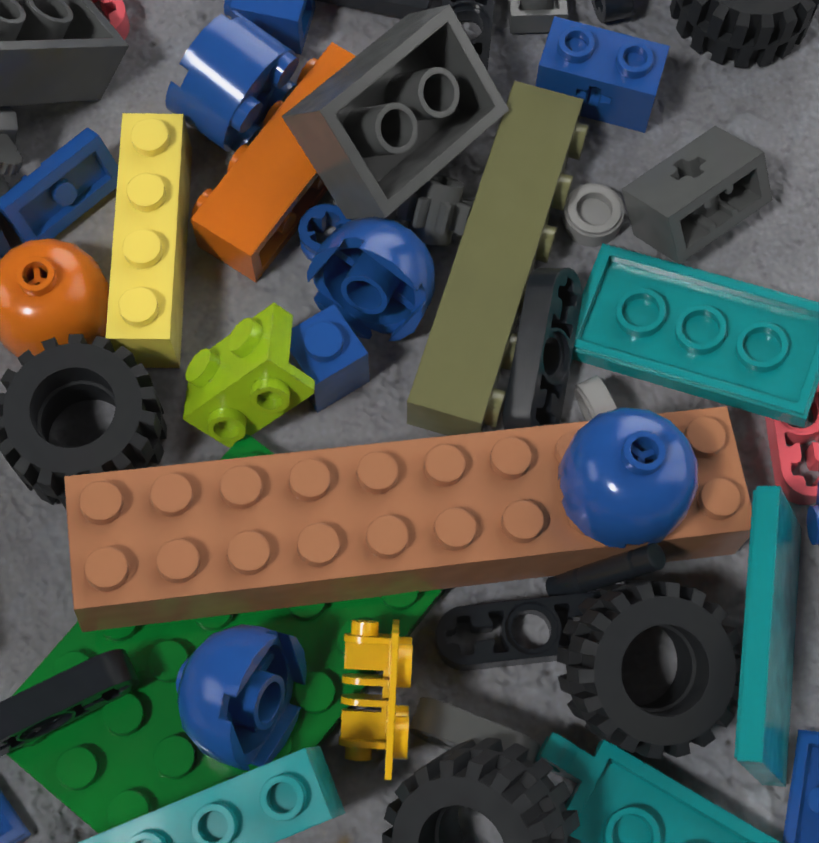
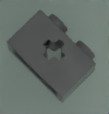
M717 126L712 127L622 188L634 236L679 265L773 200L764 152Z

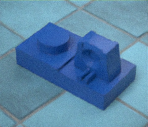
M87 127L43 161L41 166L28 176L24 175L21 177L19 182L1 196L0 212L22 243L30 240L54 238L117 188L118 165L99 134Z

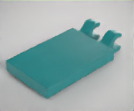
M552 732L550 737L546 736L535 760L537 762L543 758L554 768L551 772L577 783L565 808L566 810H577L580 826L569 836L580 840V843H781L604 739L598 743L591 755L564 737Z

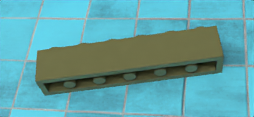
M514 80L506 103L509 111L501 118L407 400V424L447 436L483 432L484 425L496 428L506 396V391L496 387L502 368L511 371L517 340V333H514L519 314L522 313L527 282L533 272L536 260L547 263L557 232L556 227L548 225L553 208L564 211L573 181L572 175L564 173L568 158L580 160L586 141L589 125L579 123L584 99Z

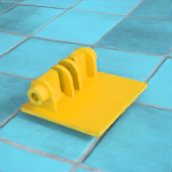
M393 619L392 634L378 633L379 621L352 620L351 633H344V669L383 671V674H342V683L360 686L382 687V695L343 694L341 695V703L350 706L381 707V710L342 708L341 733L338 744L345 747V759L353 761L372 760V749L386 750L384 780H392L393 759L407 760L409 706L395 704L396 687L411 688L412 637L399 636V619Z

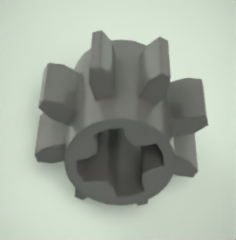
M436 174L398 207L396 218L409 221L408 229L412 230L423 243L435 246H448L451 243L453 233L463 235L474 201L462 198L465 186L462 182L451 177Z

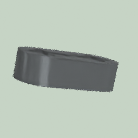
M428 697L420 698L409 725V732L445 750H451L458 744L472 739L477 745L486 738H497L502 740L503 751L514 743L529 748L527 760L534 764L540 749L539 743L522 733L448 703Z

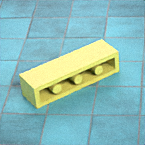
M122 113L105 338L110 339L115 351L119 347L124 346L133 353L137 365L142 363L145 368H180L192 147L184 114Z

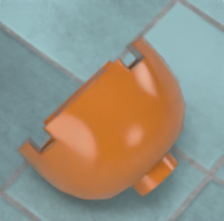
M53 238L27 241L10 249L0 260V341L6 349L17 357L21 356L28 349L36 356L45 351L41 342L54 337L58 345L68 344L69 334H83L87 344L92 345L96 336H106L109 283L93 257L76 244Z

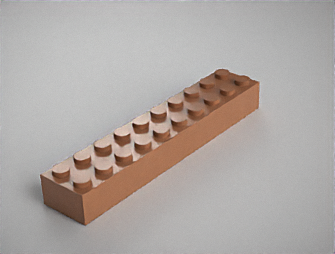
M727 406L658 413V415L670 420L689 439L698 461V489L682 523L666 538L656 544L663 549L666 562L735 554L750 538L752 506ZM589 421L64 476L73 607L82 632L364 599L414 591L422 592L556 576L572 569L648 545V543L641 545L627 544L625 548L608 547L586 536L566 515L561 502L564 496L560 488V478L558 480V466L574 434Z

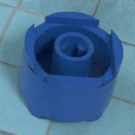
M231 10V20L225 15L220 14L199 33L185 52L179 64L189 71L181 87L172 81L170 82L165 100L166 108L173 114H184L187 124L225 151L236 152L241 145H250L262 128L258 125L263 121L272 105L279 100L284 102L297 85L290 78L298 66L299 59L293 50L236 10Z

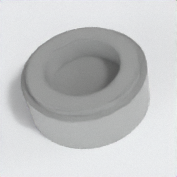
M595 183L579 186L568 195L562 214L564 230L572 240L581 245L590 247L602 246V243H609L619 233L624 217V206L618 194L607 186Z
M597 375L575 385L574 395L585 421L592 420L600 413L617 409L608 389Z

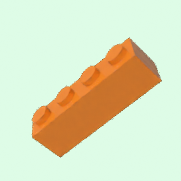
M331 42L319 59L312 58L305 64L299 74L295 89L284 102L279 100L272 105L265 116L262 130L250 145L243 144L236 150L228 164L227 174L214 190L212 188L206 189L199 196L192 209L190 219L198 247L254 282L260 279L297 231L303 214L308 209L317 205L328 191L282 116L356 57Z

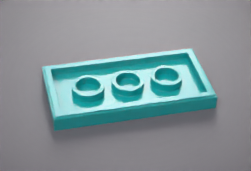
M602 243L582 293L572 359L805 428L819 386V302Z
M756 486V490H753L734 758L762 785L786 787L802 528L781 486Z

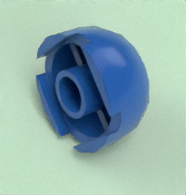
M375 216L349 221L333 231L316 252L307 271L308 282L313 278L314 284L318 289L313 298L318 308L322 311L335 304L356 336L369 340L372 336L371 329L382 334L392 333L388 341H399L414 333L430 305L435 291L434 263L426 245L412 230L394 220Z
M621 407L603 412L595 416L574 434L558 466V480L560 478V488L564 496L561 502L566 515L586 536L608 547L625 548L627 544L659 543L682 523L690 509L698 489V461L689 439L670 420L646 409Z
M240 624L211 634L184 661L176 679L177 703L182 729L203 754L220 763L250 771L249 764L260 767L272 762L285 746L297 722L301 708L290 704L294 682L306 684L307 668L305 653L298 639L264 627Z

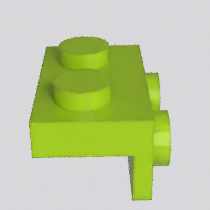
M273 302L253 318H245L240 321L231 334L212 348L200 350L192 358L186 370L185 378L188 384L182 419L231 448L245 434L252 436L312 396L315 390V380L289 363L293 315Z

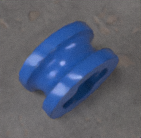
M315 205L308 209L300 218L298 226L302 252L308 260L312 261L322 245L316 241V232L323 233L327 226H333L338 229L351 221V219H346L337 205Z

